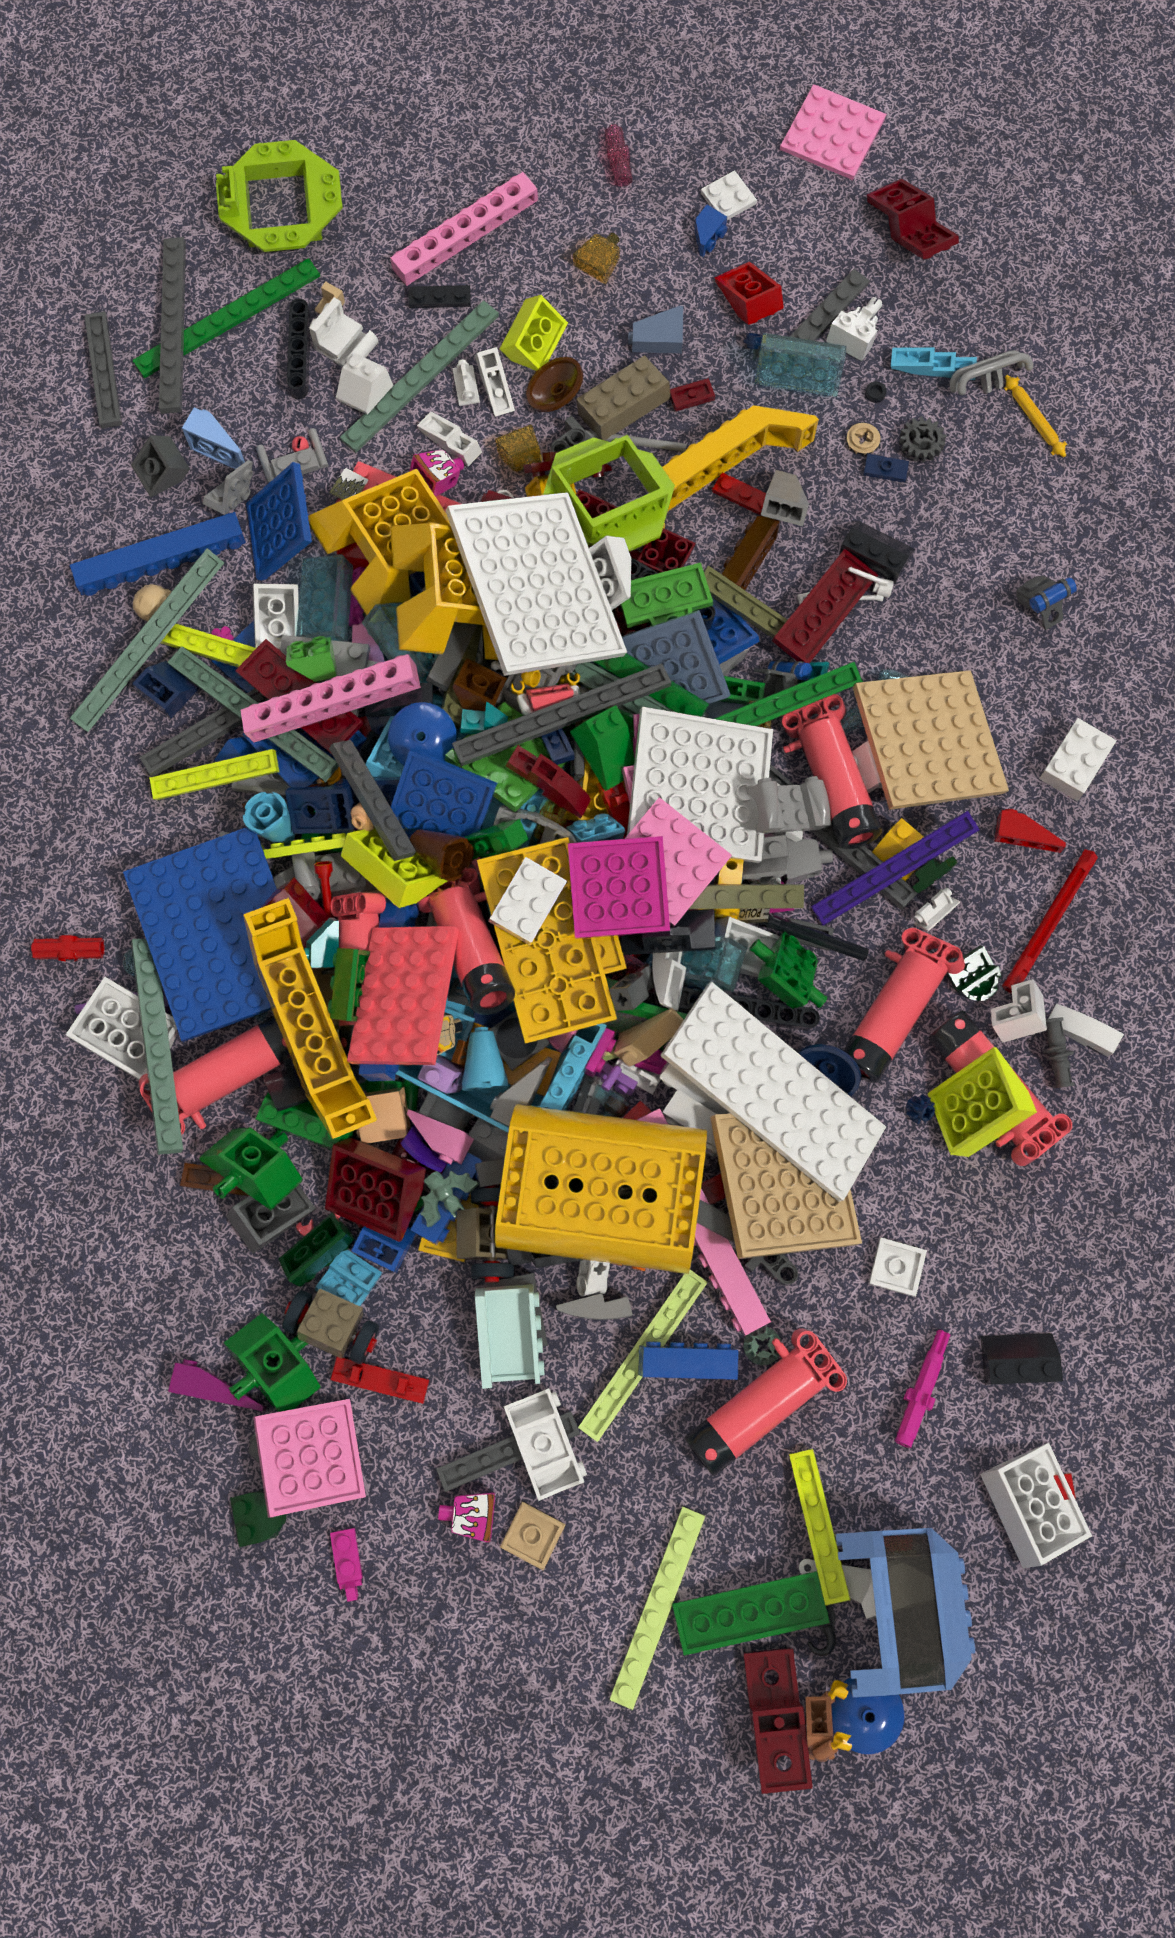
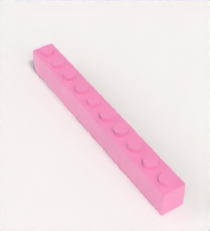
M660 1108L637 1119L639 1121L668 1124ZM701 1189L700 1200L709 1204L703 1190ZM697 1223L694 1246H697L701 1253L697 1255L703 1268L708 1267L712 1274L709 1276V1280L714 1289L719 1288L723 1296L720 1298V1301L725 1310L730 1309L734 1317L731 1319L735 1330L748 1335L770 1323L771 1321L729 1240Z

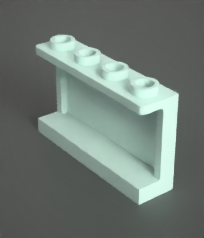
M533 1284L476 1288L475 1304L482 1389L492 1388V1382L535 1379V1384H540V1376L545 1375L544 1361H539V1353H543L542 1338H537V1330H541V1317L536 1315L535 1307H540L539 1292H534Z

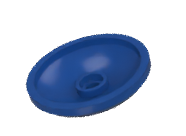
M426 702L413 703L401 709L391 721L388 731V742L391 752L403 766L411 748L445 761V754L452 749V743L457 741L456 727L449 714L439 706ZM420 732H424L426 735L423 741H419L417 738Z
M851 1677L846 1679L843 1683L848 1684L846 1688L848 1690L847 1697L843 1700L836 1696L835 1702L831 1705L834 1733L842 1732L851 1735L847 1743L852 1744L851 1750L857 1753L876 1754L888 1749L898 1739L904 1724V1707L899 1694L853 1698L851 1688L852 1685H857V1680L851 1679ZM868 1712L873 1713L871 1721L865 1720V1715Z

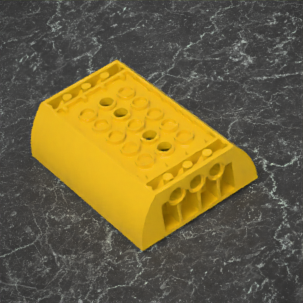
M516 1104L509 1125L495 1225L496 1247L689 1274L703 1177L707 1130ZM555 1175L558 1178L559 1184L555 1189H548L546 1187L545 1178L547 1176ZM574 1178H579L583 1182V1189L578 1193L572 1192L569 1188V1183ZM629 1185L632 1188L633 1193L629 1199L619 1197L618 1189L620 1186ZM647 1188H652L657 1192V1198L652 1203H648L643 1199V1191Z

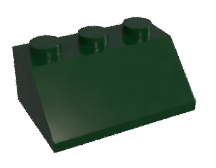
M332 1212L278 1260L287 1279L291 1283L302 1287L305 1283L312 1281L322 1268L329 1266L337 1255L349 1249L355 1238L348 1227Z

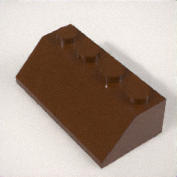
M757 516L753 523L749 522L744 531L745 537L743 540L739 539L734 547V555L732 557L728 556L722 575L743 590H746L776 541L781 521L765 516Z

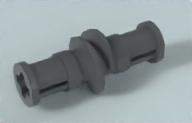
M1063 1017L1046 1019L1047 1044L1049 1048L1043 1050V1053L1051 1055L1046 1060H1052L1051 1067L1056 1085H1053L1054 1089L1075 1086V1082H1072L1071 1066L1068 1060V1056L1074 1054V1051L1066 1050V1037L1062 1027Z

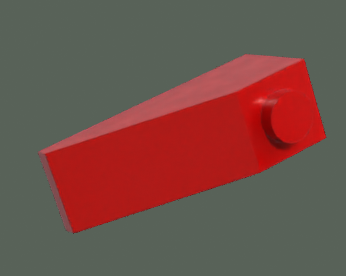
M1002 810L997 817L995 842L1061 853L1066 847V842L1027 815L1018 813L1017 810Z

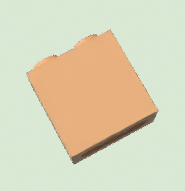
M404 1087L364 1093L367 1099L369 1098L377 1121L356 1129L361 1142L367 1144L405 1138L411 1129L409 1116L406 1114L408 1106Z

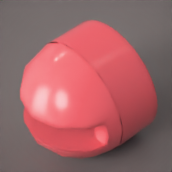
M297 436L292 441L294 452L309 448L308 441L304 437Z

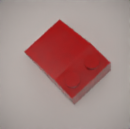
M747 262L714 277L716 284L737 316L748 325L754 324L758 320L774 315L776 312L784 309L782 286L751 262Z

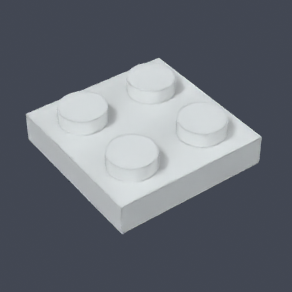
M736 171L701 189V194L708 204L726 215L727 220L757 204V199Z
M879 1238L868 1284L916 1297L927 1250Z

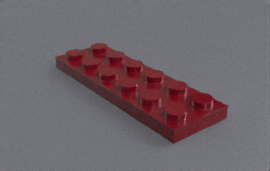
M846 549L842 551L772 639L774 644L796 661L810 663L874 582L850 572L848 568L852 567L878 577V574Z
M267 639L235 670L237 674L267 700L289 694L294 690L310 687L312 684L317 683L288 667L286 655ZM349 711L300 728L332 755L329 749L331 745L349 740L364 723L354 713Z

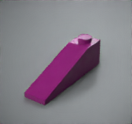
M183 1359L182 1364L175 1363L168 1392L266 1411V1405L247 1394L237 1401L234 1398L235 1395H232L228 1389L232 1385L206 1369L197 1367L198 1362Z

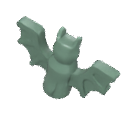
M438 1171L428 1176L424 1183L431 1191L427 1196L421 1197L424 1201V1209L421 1215L426 1219L427 1227H432L441 1218L438 1211L439 1201L444 1203L445 1208L449 1210L454 1218L457 1217L455 1212L458 1209L465 1210L459 1199L453 1195V1188L457 1187L465 1193H470L479 1185V1182L472 1180L469 1173L457 1175L454 1171H450L446 1179Z

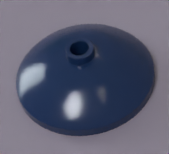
M815 1044L807 1046L798 1052L799 1055L850 1097L859 1088L861 1082L860 1069L855 1060L843 1050L830 1045Z

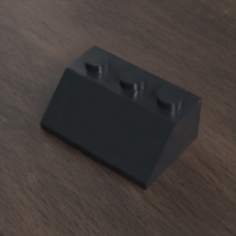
M857 521L844 539L839 555L846 549L878 574V576L891 580L896 584L915 549L861 521Z
M1052 1333L980 1336L985 1385L1063 1382L1061 1356Z

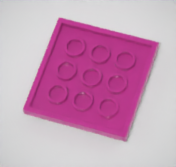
M663 836L568 843L575 939L670 931Z

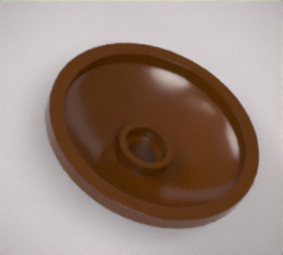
M571 357L555 358L535 372L526 391L527 401L533 409L539 412H552L561 409L573 400L583 381V369L578 361Z

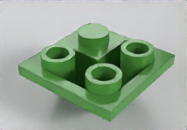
M318 636L313 638L312 641L304 643L303 641H295L291 643L290 646H287V666L315 682L336 677L337 666L331 637Z

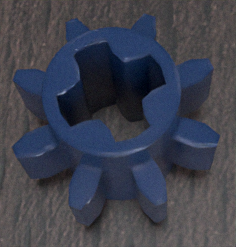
M921 1094L920 1098L914 1095L908 1100L906 1115L910 1117V1120L917 1124L921 1120L926 1123L934 1116L935 1108L933 1106L935 1103L930 1101L931 1098Z

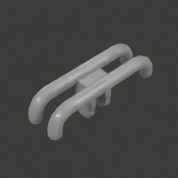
M1012 350L960 368L955 371L950 379V391L953 393L958 391L959 395H964L967 382L980 376L985 394L992 391L991 373L995 387L1001 389L1003 387L1002 368L1016 363L1018 368L1025 366L1027 371H1031L1033 369L1032 358L1026 353Z

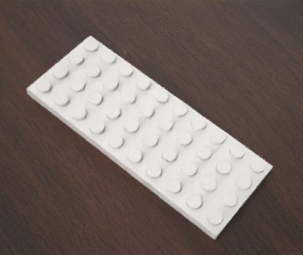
M713 982L707 984L660 1055L838 1202L844 1201L886 1128L884 1124Z

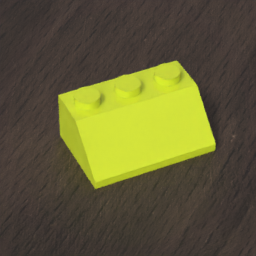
M542 295L527 298L507 333L500 350L511 361L537 371L549 361L568 322Z

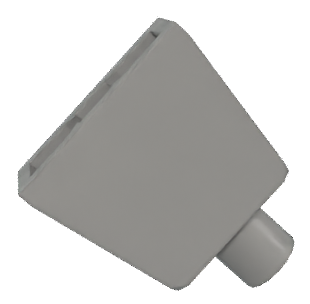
M787 838L789 865L788 874L784 875L785 884H792L820 875L822 864L833 862L832 850L819 851L816 839H802L795 842Z

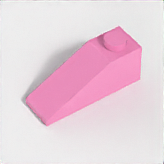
M408 1109L406 1114L431 1149L440 1155L438 1159L450 1165L453 1161L462 1164L474 1139L464 1131Z

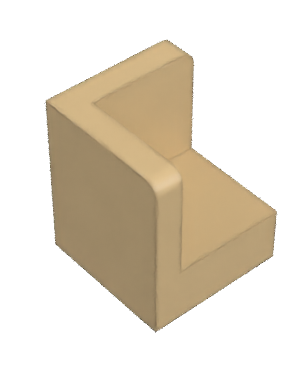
M325 281L321 287L323 299L315 308V312L321 314L324 306L330 303L334 297L340 300L343 306L345 303L343 291Z

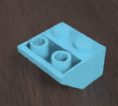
M598 814L594 819L587 821L578 820L573 825L566 827L573 834L577 843L623 839L625 834V828L609 814Z

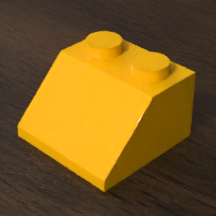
M901 818L872 853L882 862H885L924 837ZM916 870L902 877V879L906 882Z

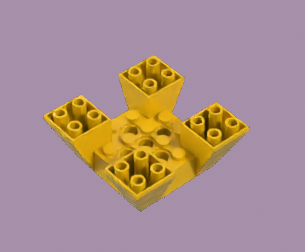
M417 469L308 515L309 526L327 554L356 542L370 563L350 590L373 625L397 615L396 608L410 599L408 575L417 572L393 568L390 528L398 525L424 523L451 526L446 512Z
M433 523L392 526L390 529L393 568L424 572L426 587L425 591L396 608L399 650L443 654L454 622L483 626L485 659L498 660L451 526Z

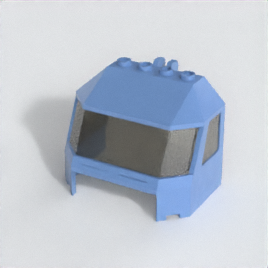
M932 1528L835 1534L837 1546L842 1545L843 1552H838L839 1560L870 1558L882 1664L880 1669L850 1670L851 1679L857 1680V1685H852L851 1688L853 1698L952 1690L972 1660L971 1654L975 1653L974 1638H969L968 1627H972L971 1613L965 1610L964 1600H968L967 1584H962L961 1574H965L963 1558H959L958 1552Z

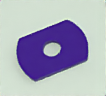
M413 1125L401 1142V1145L423 1165L442 1172L447 1163L438 1159L440 1155L424 1145L423 1142H426L416 1126Z

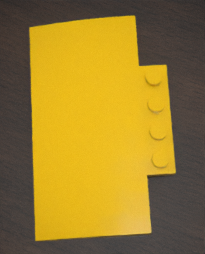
M568 837L477 860L491 916L525 857L567 881L530 945L494 925L502 959L515 988V998L513 1000L525 1044L617 1020L605 974L626 969L624 956L618 936L575 939L568 843L570 842Z

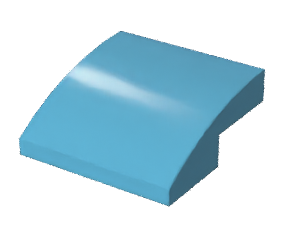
M349 1250L342 1251L329 1265L328 1271L316 1285L315 1290L318 1292L320 1288L361 1306L382 1275V1272Z

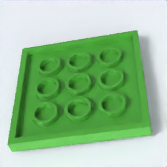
M503 702L497 708L508 716L507 722L523 716L506 702ZM468 734V735H467L466 737H464V738H467V737L472 736V735H475V734ZM540 737L519 744V746L536 757L542 754L550 759ZM517 745L462 767L453 748L445 754L446 762L498 783L493 797L514 812L540 789L505 766ZM568 762L559 764L558 766L560 768H563Z

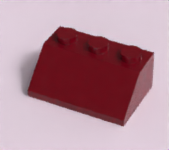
M293 877L277 888L260 908L289 898L297 917L302 946L306 948V941L330 917L296 878Z

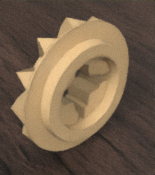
M858 423L849 429L846 442H848L849 449H853L856 454L863 453L865 456L867 453H873L879 446L880 434L873 425ZM867 433V441L860 444V438Z

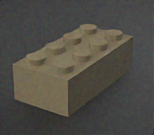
M644 355L576 399L578 414L589 428L597 434L599 439L607 440L610 436L669 400L670 385L669 381Z

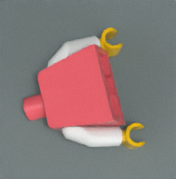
M567 673L564 677L565 684L526 690V694H524L525 684L523 681H520L522 689L519 691L515 690L512 683L511 691L514 695H517L518 705L525 716L580 695L579 686H577L580 675L575 673V681H571L569 673Z

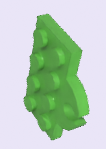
M697 563L631 580V597L620 604L626 626L629 628L648 622L650 626L692 613L694 610L713 606V599L702 565Z

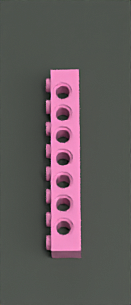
M524 172L513 176L508 182L496 187L488 195L479 198L471 206L462 209L454 217L445 220L437 228L431 229L420 239L414 240L403 250L397 251L390 257L393 271L408 286L537 202L538 192L536 186Z
M409 654L399 655L394 659L378 662L373 666L357 669L352 673L336 676L331 680L315 683L310 687L294 690L289 694L273 697L259 704H252L247 708L241 709L244 734L253 742H257L419 689L421 686L416 664Z

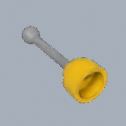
M493 661L491 663L492 669L502 670L501 665L498 661ZM539 670L516 674L521 676L525 685L533 688L538 685L541 677Z

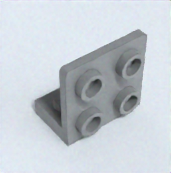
M247 460L227 475L223 483L204 496L203 504L226 515L232 509L234 510L242 501L247 500L251 492L249 486L253 476V462Z
M786 832L764 834L762 861L760 863L744 861L742 879L756 881L761 877L779 878L788 874L789 851Z

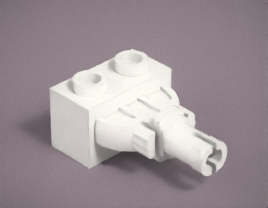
M873 297L867 306H863L861 312V307H857L855 311L848 313L841 311L831 324L826 342L862 361L875 340L878 331L875 329V324L878 317L874 315L882 307V301L878 299L874 304L877 298Z

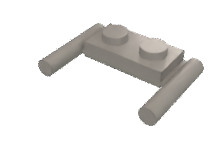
M316 429L308 430L314 450L312 448L304 449L272 459V463H269L264 446L258 445L256 447L267 483L271 482L292 462L300 464L302 475L328 467Z

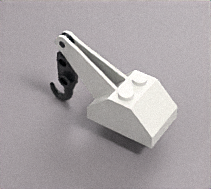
M894 1559L887 1561L893 1612L936 1598L933 1579L900 1562L897 1563ZM802 1560L799 1564L800 1573L817 1571L815 1560ZM842 1565L850 1598L861 1603L866 1619L876 1618L871 1570ZM833 1605L826 1606L830 1623L818 1626L826 1636V1646L818 1649L814 1647L812 1642L809 1641L807 1643L810 1651L818 1656L830 1654L836 1646L835 1611Z

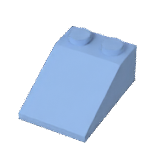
M194 407L182 427L190 449L234 469L245 463L241 450L214 416L207 410L203 409L201 411Z

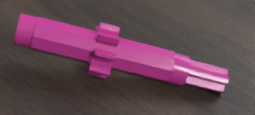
M937 1330L931 1349L927 1352L915 1386L914 1388L909 1387L906 1390L903 1399L908 1401V1405L900 1423L895 1442L906 1448L912 1447L925 1410H932L936 1400L931 1397L942 1367L943 1354L950 1338V1334L943 1330Z

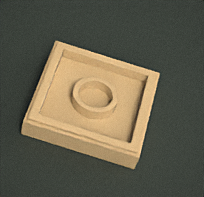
M522 1501L500 1548L544 1570L566 1524Z

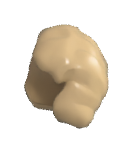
M145 585L134 596L133 610L141 619L148 621L172 591L164 589L159 585Z

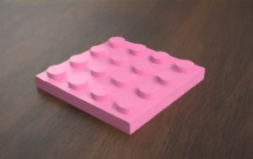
M813 84L780 145V150L853 180L878 134L886 114Z
M659 797L625 839L663 836L670 925L674 927L732 855Z
M350 1399L253 1417L268 1518L366 1497Z

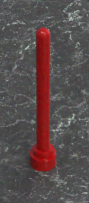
M332 862L314 863V872L320 878L324 911L330 918H334L330 909L332 897L329 877H331L333 872Z

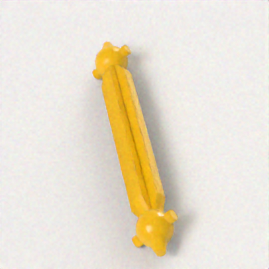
M1006 375V386L1004 389L1006 391L1012 390L1014 399L1048 445L1053 446L1051 454L1060 455L1063 458L1066 457L1065 446L1067 443L1065 441L1063 443L1059 442L1058 435L1024 388L1018 386V381L1020 380L1018 376L1014 378Z

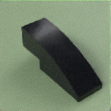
M432 682L420 683L421 688L367 705L366 717L395 716L401 709L413 703L426 702L433 704Z

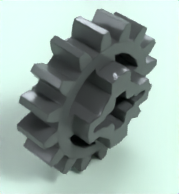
M920 416L919 421L912 418L911 423H905L904 429L900 433L899 444L902 445V452L908 451L907 458L912 455L915 462L918 458H921L924 463L927 457L931 461L935 455L939 457L945 446L946 435L943 434V427H937L938 421L931 423L930 417L927 421H924L923 416Z

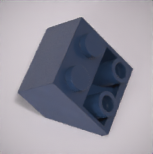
M164 661L147 667L132 684L139 695L172 719L199 687L167 663L168 661Z

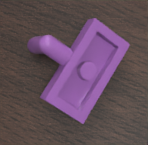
M605 1063L600 1073L596 1072L594 1075L601 1078V1082H603L601 1088L607 1092L614 1086V1089L620 1094L631 1096L638 1084L637 1081L622 1073L620 1066L612 1067Z

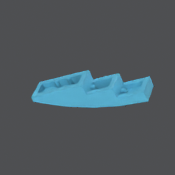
M935 347L892 348L891 369L911 374L951 378L955 371L960 368L977 363V357H956V352H935Z

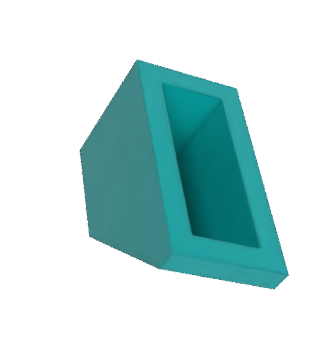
M329 918L306 941V948L303 949L311 968L335 967L333 966V955L337 952V948H339V921L335 918Z

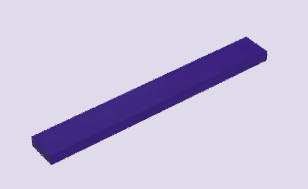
M966 811L814 904L811 908L824 926L975 834L980 829L970 813Z

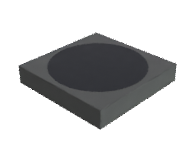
M517 1011L489 1029V1031L494 1032L500 1055L511 1071L550 1045L546 1038L525 1044Z

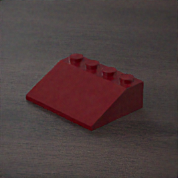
M353 1138L335 1143L332 1147L325 1210L400 1242L404 1237L422 1193L426 1168Z

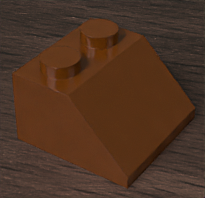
M466 658L453 685V689L463 709L485 711L486 702L495 706L507 678Z

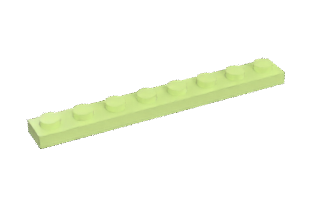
M691 1270L689 1274L683 1275L579 1425V1429L598 1442L642 1379V1376L638 1375L639 1345L646 1346V1341L661 1342V1346H664L708 1283Z
M683 1506L610 1696L611 1701L632 1710L705 1519L704 1515Z

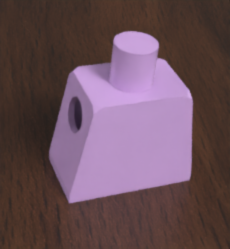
M438 1055L435 1065H423L417 1078L444 1093H456L462 1089L464 1068Z

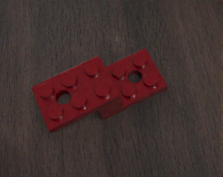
M899 179L867 194V202L888 215L891 239L921 259H929L933 255L949 250L952 246L959 243V236L936 222L934 198L907 181Z
M793 1648L743 1652L751 1728L755 1737L761 1794L813 1789L804 1710L799 1701ZM768 1670H775L778 1673V1679L774 1684H768L764 1680V1675ZM783 1755L788 1756L791 1760V1764L786 1770H781L776 1765L777 1759Z

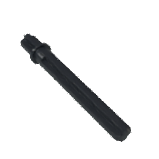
M773 912L769 914L768 922L757 923L767 927V930L771 928L780 932L785 931L788 935L862 961L867 959L869 953L868 948L775 916Z

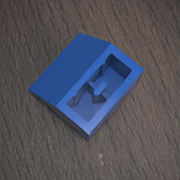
M408 1226L402 1241L399 1242L367 1227H363L351 1251L397 1274L416 1234Z

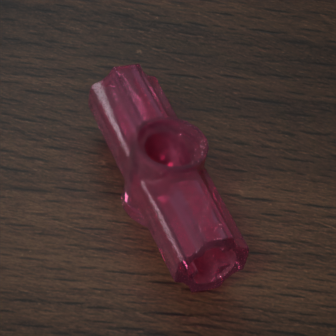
M613 124L605 129L608 147L607 157L610 159L609 167H612L615 185L623 187L632 183L628 145H625L622 127Z

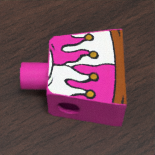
M437 450L413 455L409 471L417 469L436 497L457 484L460 471L464 469V463L460 457L451 459L446 451Z
M495 1493L457 1495L454 1499V1506L440 1505L438 1520L452 1521V1533L490 1542Z

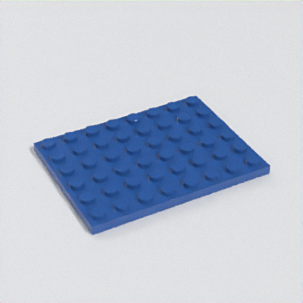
M246 827L123 872L182 1042L272 1009L254 965L243 914L259 909L277 889L256 832L254 833Z

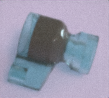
M600 1088L595 1095L596 1099L605 1108V1111L599 1114L602 1116L623 1117L631 1106L626 1099L611 1090L607 1092Z

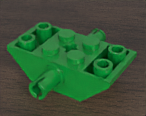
M784 931L771 949L763 944L760 939L753 942L749 951L753 952L763 961L757 980L790 1008L794 1009L805 1006L808 1000L816 1005L817 1008H820L826 1002L828 997L813 986L818 963L817 957L812 951L806 950L801 946L797 938L788 935Z
M250 1127L232 1129L199 1157L200 1161L224 1177L213 1187V1191L217 1196L222 1193L219 1198H225L230 1191L238 1187L269 1210H272L303 1180L287 1153L280 1148L288 1142V1136L284 1132L282 1133V1130H277L272 1137L266 1139Z
M263 1313L223 1343L246 1372V1376L228 1388L231 1394L235 1395L234 1398L237 1401L255 1387L262 1392L277 1412L297 1408L321 1388L310 1367L299 1354V1351L307 1346L308 1343L299 1340L298 1335L291 1340L287 1339L278 1326ZM270 1359L272 1362L277 1360L276 1367H269L268 1360Z

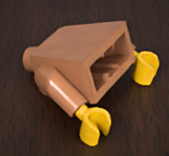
M835 1680L831 1685L830 1691H826L822 1696L805 1697L809 1759L825 1762L834 1759V1754L838 1752V1749L851 1750L852 1744L847 1743L851 1735L836 1732L833 1737L831 1707L835 1702L836 1696L843 1700L847 1697L848 1690L846 1688L848 1684Z

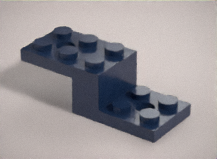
M400 777L374 778L391 807ZM346 778L340 779L330 787H291L285 790L293 834L351 833L359 830L352 824L351 809L360 801ZM308 805L315 809V815H311L308 812Z

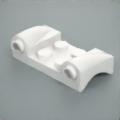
M549 1388L504 1406L538 1501L584 1483L583 1477L587 1475L582 1461L577 1463L559 1416L557 1406L561 1404L556 1391L551 1393Z

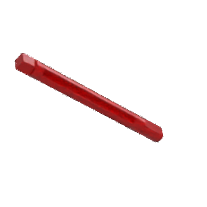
M1084 849L1034 935L1003 983L1002 987L1005 991L1012 994L1011 985L1025 980L1081 884L1098 859L1094 851Z

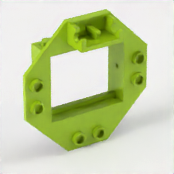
M296 140L254 144L233 166L222 167V172L226 173L225 175L216 174L220 221L241 235L244 240H247L250 248L258 247L263 252L306 248L311 241L323 240L322 230L343 208L339 170ZM303 175L308 223L252 229L248 181Z
M628 435L615 438L611 442L593 437L556 453L543 495L569 494L587 545L593 546L605 536L621 537L625 539L627 548L631 551L661 537L675 485L654 455L638 450ZM623 456L649 494L592 519L570 487V484L600 472L602 465Z

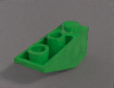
M520 819L502 822L464 836L473 846L472 860L514 851L529 840Z

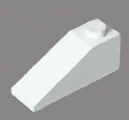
M497 347L476 353L475 358L494 415L499 416L515 411Z

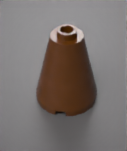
M423 829L415 831L410 837L416 854L446 881H455L464 875L461 873L464 868H469L471 865L473 846L465 837Z

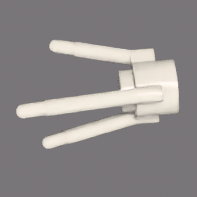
M852 567L848 568L850 572L874 581L872 592H875L876 595H863L860 600L883 601L884 597H890L893 581L875 577Z

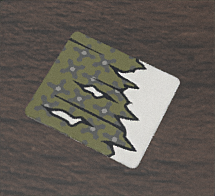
M345 468L329 493L344 500L360 493L367 484L368 479Z

